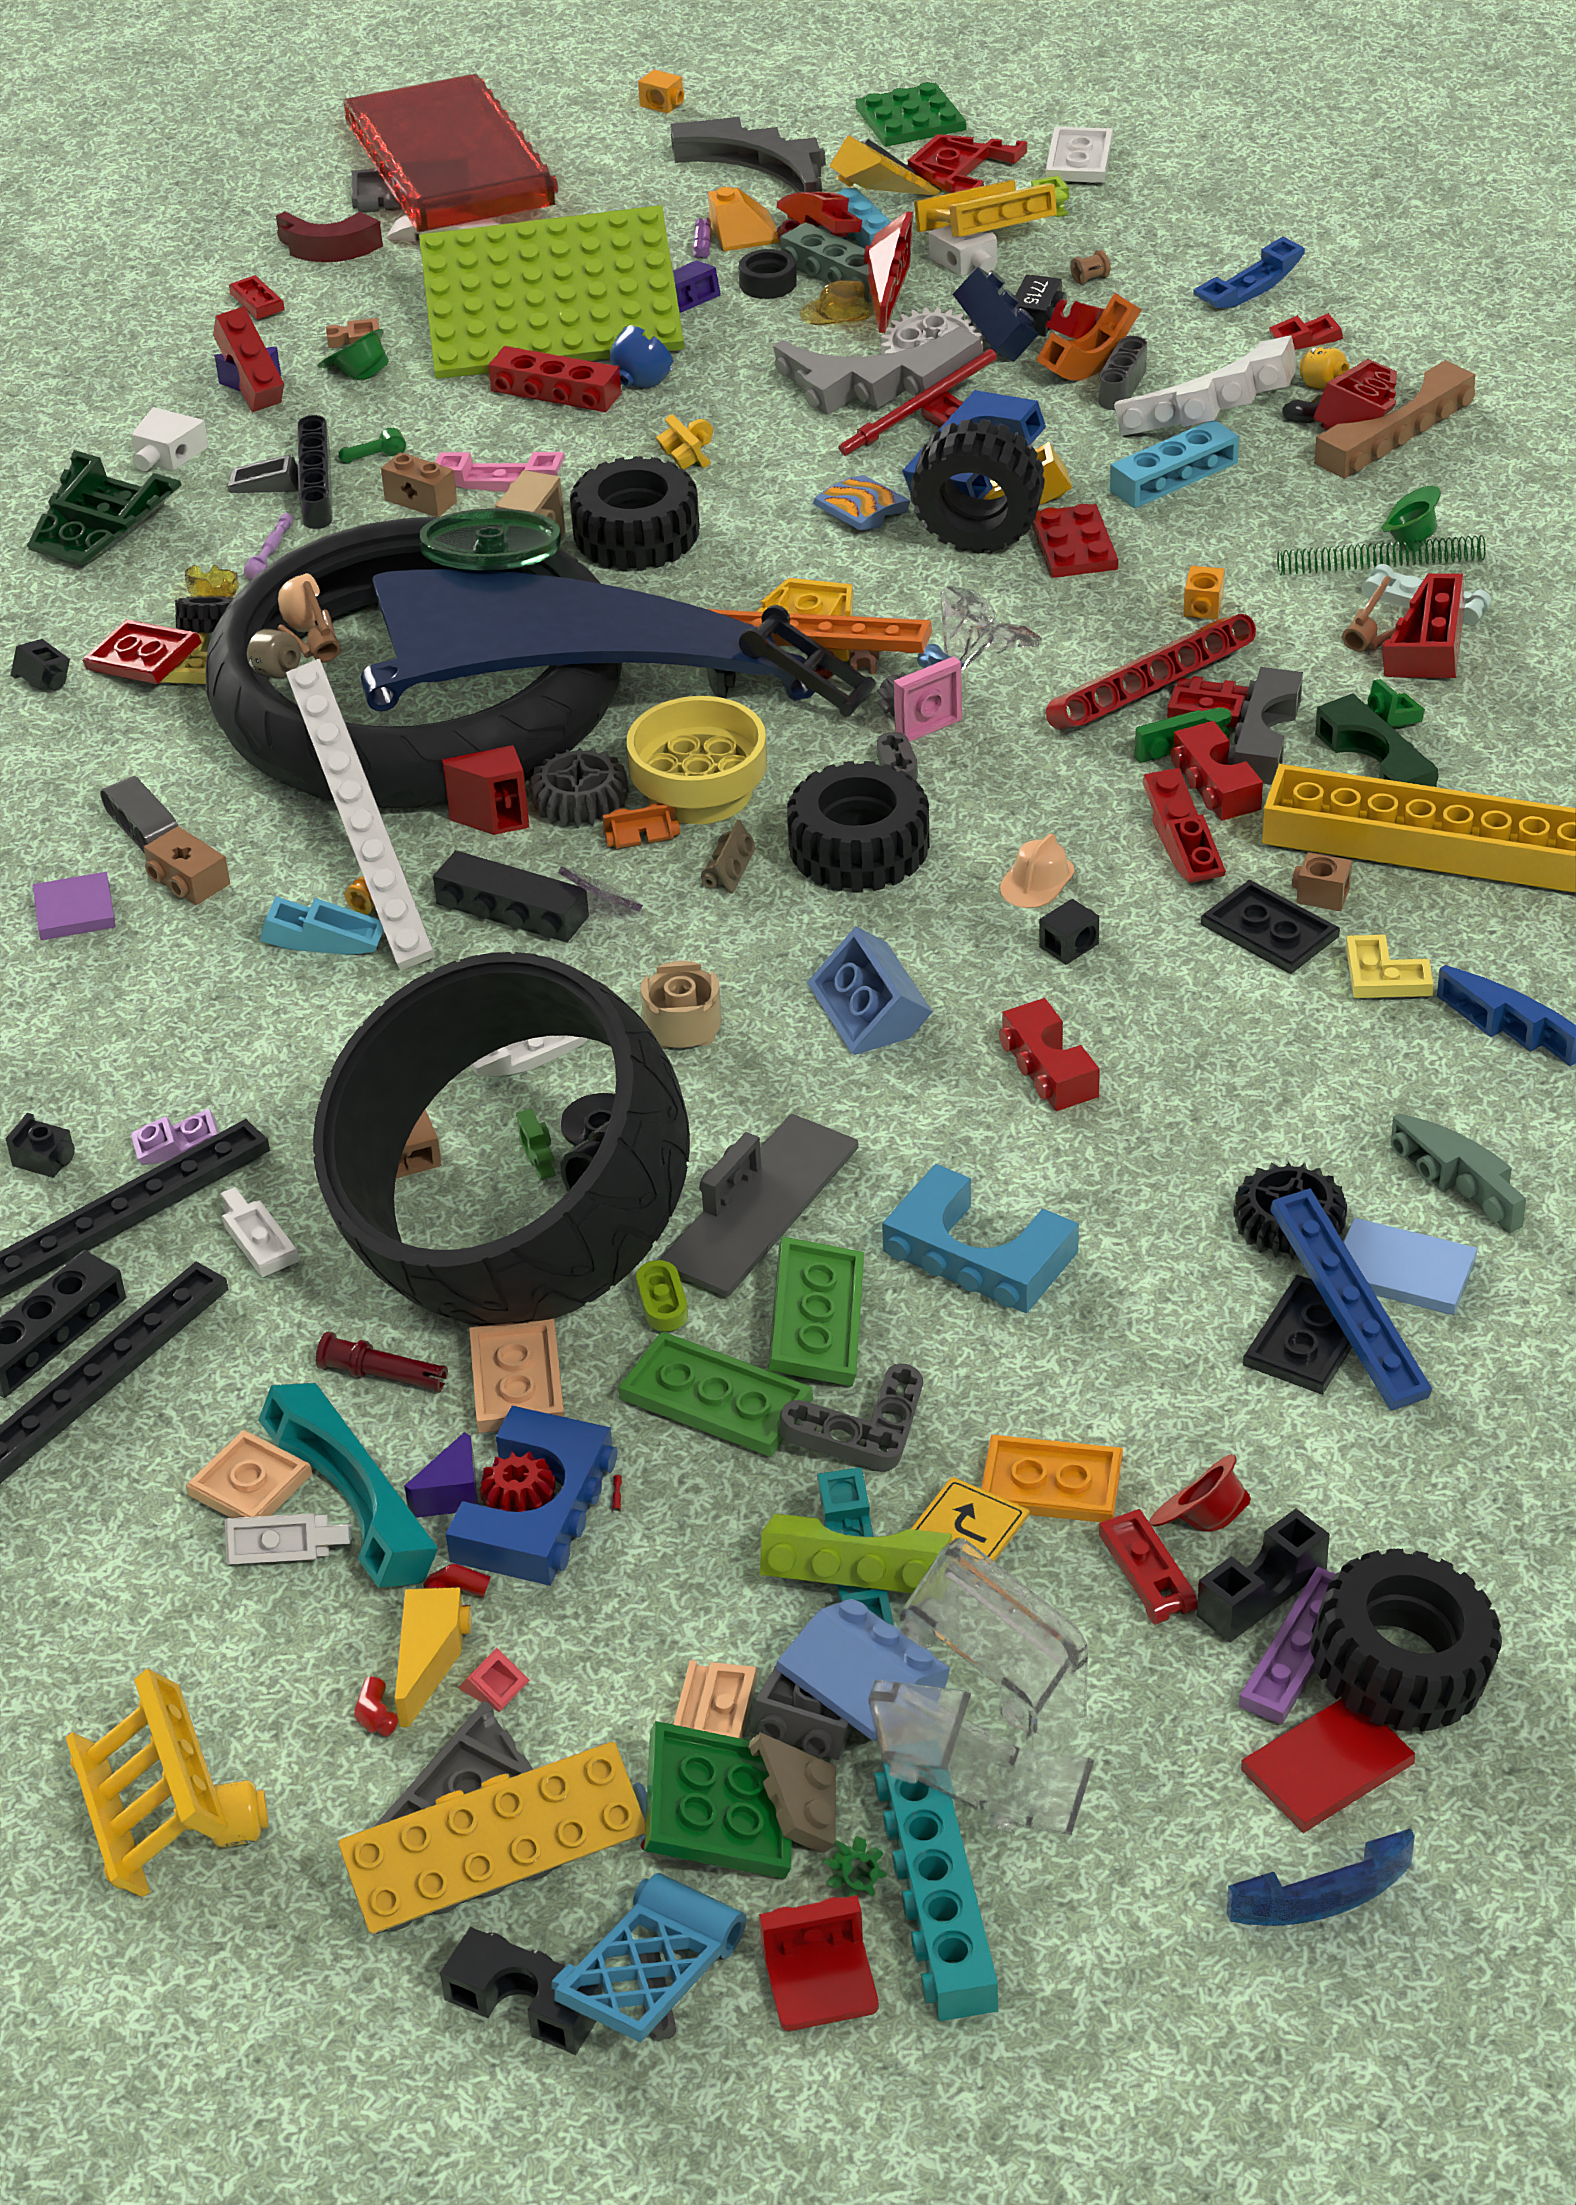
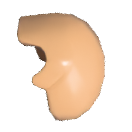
M308 573L287 581L280 589L278 596L279 610L283 619L291 628L300 632H307L316 626V619L303 583L305 581L310 582L316 597L319 595L320 590L314 578Z

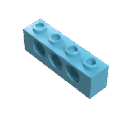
M1216 420L1209 421L1110 464V492L1134 509L1238 463L1239 435Z

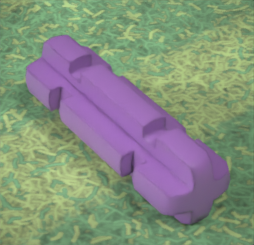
M698 218L695 221L693 255L697 259L700 257L705 259L710 253L712 227L709 218L704 220Z

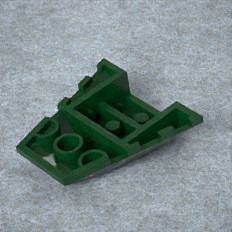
M73 450L70 456L72 463L69 469H64L60 477L61 485L57 493H52L48 501L50 508L47 514L41 515L27 543V547L31 551L83 566L126 538L174 494L182 484L180 480L153 473L142 487L107 477L100 457Z

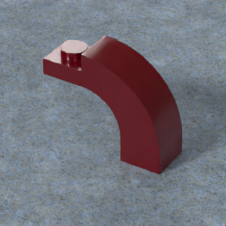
M286 211L276 215L279 241L289 246L290 256L312 262L346 261L362 257L383 247L380 221L362 212H358L342 221L329 224L310 223Z

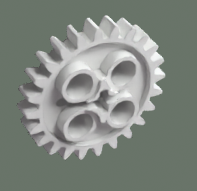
M927 307L923 309L921 314L911 310V317L901 314L900 322L892 320L891 327H887L884 335H881V355L917 347L937 339L959 326L981 338L983 349V334L980 333L976 325L973 326L971 319L964 320V313L953 316L952 309H949L946 313H941L940 307H937L931 313Z

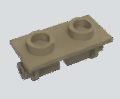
M741 820L736 821L732 831L723 833L720 836L718 845L712 855L714 860H710L701 873L702 883L705 887L714 888L715 886L725 885L730 894L734 893L756 849L752 836L747 833Z

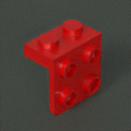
M857 1895L844 1898L831 1897L818 1903L793 1908L780 1907L772 1912L759 1914L762 1953L782 2029L793 2031L868 2016L878 2011L879 1999L863 1942L862 1911Z

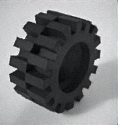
M201 595L176 599V629L196 633L213 632L220 617L233 598L226 596L215 597V595L203 597Z

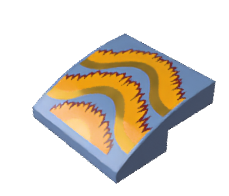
M862 475L848 478L830 486L814 498L813 504L858 530L880 528L883 525L885 515L906 513L911 500Z

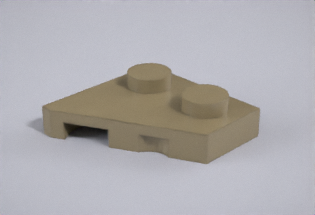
M760 1732L749 1742V1748L752 1756L762 1755L769 1777L763 1781L769 1799L775 1805L776 1817L784 1837L820 1853H826L835 1846L836 1766Z

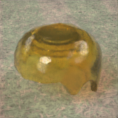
M193 565L185 570L186 586L192 597L201 595L203 597L209 595L233 597L239 589L238 574L231 569H219L218 566L213 565L208 573H203L197 565Z

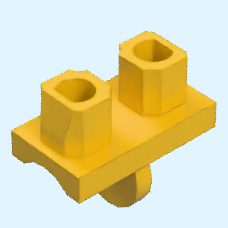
M673 414L665 418L669 428L656 437L661 449L667 455L671 454L675 463L684 470L695 462L702 468L710 465L711 462L701 452V447L711 442L714 432L713 426L705 419H697L690 422L688 428H686Z

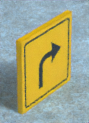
M952 1476L911 1529L952 1534L951 1560L986 1574L1029 1517L1030 1510Z

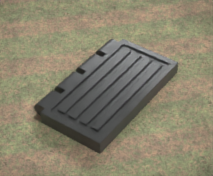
M468 161L351 170L353 208H358V212L379 211V206H385V211L409 209V204H414V208L436 207L439 201H443L444 206L464 204V199H470Z

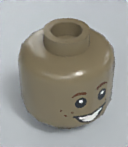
M263 629L251 638L247 647L248 664L253 671L263 676L284 679L287 677L286 672L297 668L300 662V645L296 638L287 632Z

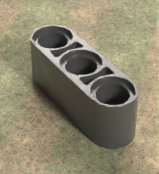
M1131 335L1121 338L1099 376V404L1104 409L1115 410L1114 404L1116 401L1131 398L1146 373L1147 341L1143 337Z
M136 776L129 777L100 790L102 803L107 813L143 852L144 846L178 826L173 815Z

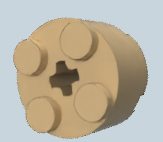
M692 961L668 962L658 966L657 973L649 979L647 974L642 980L643 1021L651 1029L662 1048L705 1046L715 1040V1034L719 1031L722 1023L719 980L713 971L710 970V975L701 970V964Z

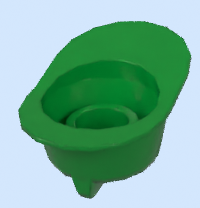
M383 329L371 331L352 345L326 357L319 362L318 368H328L337 365L350 378L357 380L368 379L374 376L389 362L380 342V338L384 334Z
M1433 485L1424 486L1405 495L1391 510L1386 522L1381 527L1382 531L1390 532L1395 541H1398L1400 544L1402 541H1405L1407 544L1409 540L1413 543L1415 540H1418L1419 543L1422 539L1426 541L1427 538L1436 532L1438 527L1435 507L1440 499V489ZM1417 541L1415 542L1414 546L1415 552L1419 550V545ZM1409 542L1408 548L1412 552L1413 547L1411 542Z

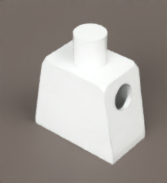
M951 225L929 231V258L960 276L972 273L977 266L989 273L991 270L994 271L997 264V238L991 230L962 237H953Z
M153 407L132 433L135 453L133 462L139 470L144 472L148 471L153 465L175 470L209 447L204 420Z

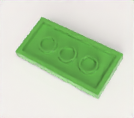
M782 1236L778 1250L768 1371L853 1386L857 1371L864 1252Z
M661 1331L618 1387L620 1400L772 1457L784 1440L777 1430L779 1417L784 1405L794 1400L810 1403L813 1400V1387L663 1331Z

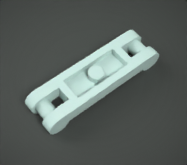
M1386 564L1377 565L1372 571L1371 577H1368L1361 587L1363 594L1371 598L1384 577L1390 576L1391 581L1379 600L1410 608L1409 602L1423 580L1416 576L1395 573ZM1476 590L1473 593L1464 591L1465 609L1463 623L1475 625L1482 617V612H1485L1490 606L1491 597L1484 590Z

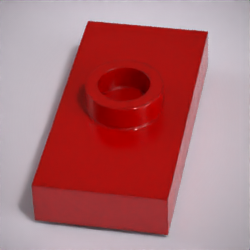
M256 275L229 284L230 294L242 306H245L257 320L285 310L283 300Z

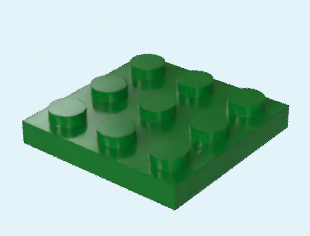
M925 82L917 87L907 89L896 88L892 92L883 94L871 93L863 98L856 99L857 111L885 147L935 137L937 134L946 135L966 130L965 118L937 83Z
M659 1721L654 1722L649 1740L645 1852L786 1879L791 1870L792 1840L784 1837L776 1817L775 1805L769 1799L763 1781L769 1777V1773L762 1755L752 1756L749 1748L751 1740Z

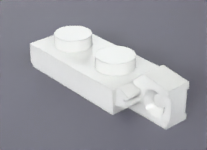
M236 1187L220 1193L224 1202L223 1210L226 1213L221 1216L225 1229L261 1278L299 1262L296 1247L260 1200L248 1204Z
M316 1513L224 1519L227 1564L318 1559L319 1556H329V1545L350 1544V1542H353L352 1524L328 1525V1516L317 1515Z

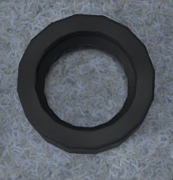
M761 249L744 255L739 261V287L743 293L751 297L774 299L791 293L796 287V260L785 251Z

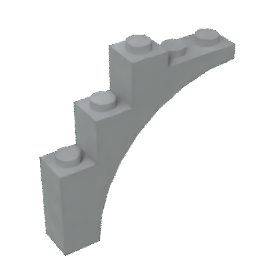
M961 326L917 347L874 356L841 357L819 354L801 349L785 340H781L773 346L776 357L775 366L782 376L789 377L798 383L801 388L805 389L804 396L807 403L812 408H818L826 414L836 411L856 397L862 402H867L876 409H879L906 390L911 395H918L983 353L981 338Z

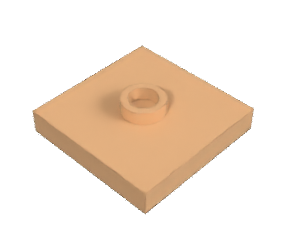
M243 1429L186 1484L188 1496L230 1518L271 1516L312 1476L311 1464Z

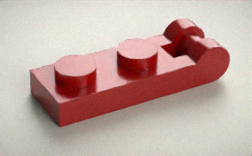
M1141 1509L1099 1523V1536L1141 1599L1146 1613L1154 1625L1169 1620L1170 1614L1179 1611L1182 1614H1187L1197 1610L1198 1601L1193 1588ZM1169 1588L1172 1594L1162 1597L1159 1592Z

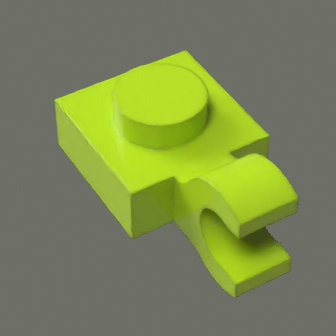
M1059 175L1031 181V187L1054 184L1057 215L1055 216L1068 215L1064 201L1069 199V187Z

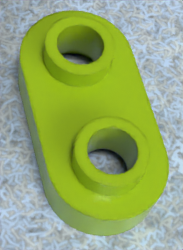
M654 1260L643 1264L637 1270L636 1283L647 1323L658 1331H673L682 1327L688 1319V1307L676 1267L663 1260Z

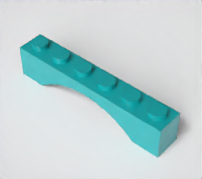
M316 1383L271 1385L258 1419L277 1447L311 1464L313 1468L331 1481L348 1500L357 1516L361 1529V1550L358 1560L378 1588L423 1583L435 1559L438 1547Z

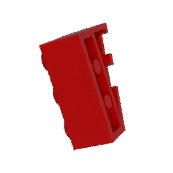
M1463 573L1427 574L1410 600V608L1404 618L1400 617L1397 621L1396 630L1390 640L1386 639L1382 645L1385 677L1456 678L1465 609Z

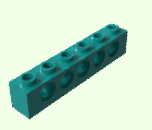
M938 1743L881 1752L882 1772L874 1773L875 1788L878 1801H887L889 1811H883L887 1840H896L898 1850L892 1851L895 1876L897 1881L905 1879L908 1890L901 1891L906 1921L915 1920L917 1931L911 1932L914 1958L916 1962L925 1961L927 1973H921V1986L925 2004H935L939 2022L998 2012V1981ZM949 1961H958V1963H948V1962H949Z

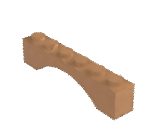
M1447 360L1424 372V382L1420 391L1413 400L1402 408L1372 420L1337 424L1316 437L1314 464L1343 479L1357 471H1361L1368 464L1384 457L1386 453L1400 445H1404L1414 436L1427 431L1429 427L1448 418L1462 407L1468 406L1475 396L1476 374Z

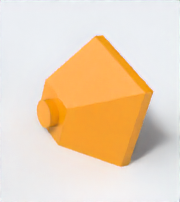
M721 187L716 191L708 192L709 218L723 252L780 243L777 238V228L768 209L737 187Z

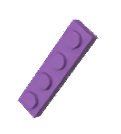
M1317 1566L1239 1697L1240 1708L1283 1725L1316 1669L1314 1666L1315 1659L1310 1651V1640L1313 1635L1311 1631L1329 1582L1335 1573Z

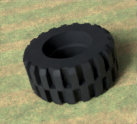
M972 419L962 420L959 426H956L955 423L944 426L942 432H935L929 438L928 444L923 446L911 481V503L915 506L914 512L918 520H924L923 527L930 534H937V539L945 545L949 542L956 545L955 549L964 551L965 548L973 549V553H984L985 549H991V552L1004 548L1005 543L1007 546H1011L1018 542L1020 536L1026 535L1032 526V522L1035 521L1044 489V468L1042 462L1037 459L1038 453L1031 444L1026 446V439L1018 432L1015 435L1009 432L1010 428L1001 423L999 426L991 424L990 420L983 419L980 420V423H973ZM961 473L980 474L996 482L1005 495L995 499H977L960 491L953 484L950 477Z
M633 456V459L617 458L611 463L606 461L598 464L596 469L591 468L586 471L583 477H580L570 493L573 537L576 546L589 560L594 563L599 561V564L603 567L610 569L613 566L622 571H628V568H636L637 571H641L651 566L655 568L665 565V562L678 560L682 555L681 553L686 554L699 536L700 524L696 484L684 469H678L676 464L667 461L664 463L660 458L654 457L643 459L642 456Z
M847 761L840 766L832 764L824 767L820 773L815 771L808 775L805 781H801L789 797L787 803V825L790 857L802 874L806 877L811 876L812 881L821 886L827 883L830 884L833 890L842 891L843 888H852V892H863V888H873V891L884 889L885 884L891 883L894 886L902 882L904 875L910 877L919 869V865L923 864L928 855V849L930 848L928 797L916 780H913L903 770L897 772L894 766L885 763L883 766H879L874 761H864V764H854V761Z
M1388 1549L1385 1554H1381L1377 1550L1363 1554L1361 1559H1352L1344 1564L1341 1571L1335 1573L1332 1577L1311 1631L1313 1635L1310 1640V1651L1315 1659L1314 1666L1321 1680H1328L1326 1687L1336 1699L1341 1697L1346 1701L1345 1707L1356 1715L1361 1712L1369 1716V1722L1382 1727L1384 1723L1395 1725V1730L1406 1732L1411 1731L1412 1727H1419L1420 1732L1438 1729L1440 1723L1443 1727L1452 1725L1460 1721L1463 1715L1469 1714L1476 1707L1497 1662L1502 1645V1636L1499 1631L1501 1625L1495 1609H1490L1492 1603L1483 1589L1478 1591L1474 1587L1476 1584L1474 1579L1465 1572L1459 1574L1453 1570L1452 1563L1442 1558L1440 1562L1428 1558V1553L1417 1550L1413 1554L1404 1553L1403 1549ZM1375 1626H1394L1411 1631L1427 1641L1437 1653H1416L1400 1648L1385 1639L1375 1629Z

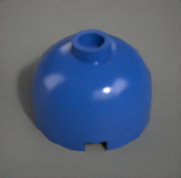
M631 325L624 327L615 339L609 356L611 365L620 367L622 385L626 387L652 388L660 384L671 372L673 367L670 366L674 362L673 357L655 336L649 340L642 335L645 331L644 329Z

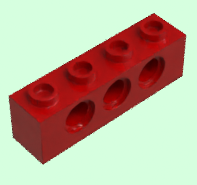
M504 346L488 364L490 387L493 392L607 412L622 393L619 366Z

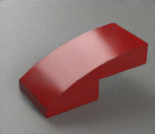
M1329 313L1306 323L1297 315L1269 327L1270 333L1275 339L1292 335L1294 349L1318 346L1343 339L1341 327Z

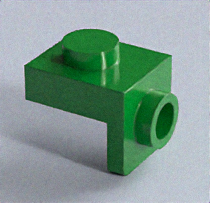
M1381 679L1373 680L1367 705L1379 717L1393 727H1405L1406 724L1422 722L1425 711L1423 707L1406 693L1398 694Z

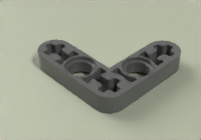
M900 1363L889 1367L884 1376L871 1422L807 1401L794 1400L786 1403L782 1408L777 1430L785 1441L877 1471L885 1472L892 1470L901 1460L923 1387V1377L915 1367L909 1364ZM898 1382L907 1385L903 1397L895 1395ZM894 1411L900 1414L904 1421L900 1423L889 1422L883 1417L882 1413ZM795 1419L804 1421L802 1426L794 1424ZM818 1425L823 1426L821 1433L816 1432ZM837 1429L843 1430L851 1436L852 1440L847 1442L838 1441L831 1436L830 1432ZM861 1438L866 1440L864 1446L859 1445ZM879 1445L887 1447V1452L878 1450Z

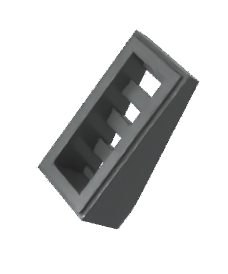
M289 454L233 468L228 489L230 493L298 491V465L293 455Z

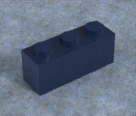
M977 266L952 295L997 353L1014 362L1039 335L1032 325L1034 319L1024 309L1017 306L1019 303L1018 298L1012 292L1003 288L1005 282L996 272L991 270L987 273Z

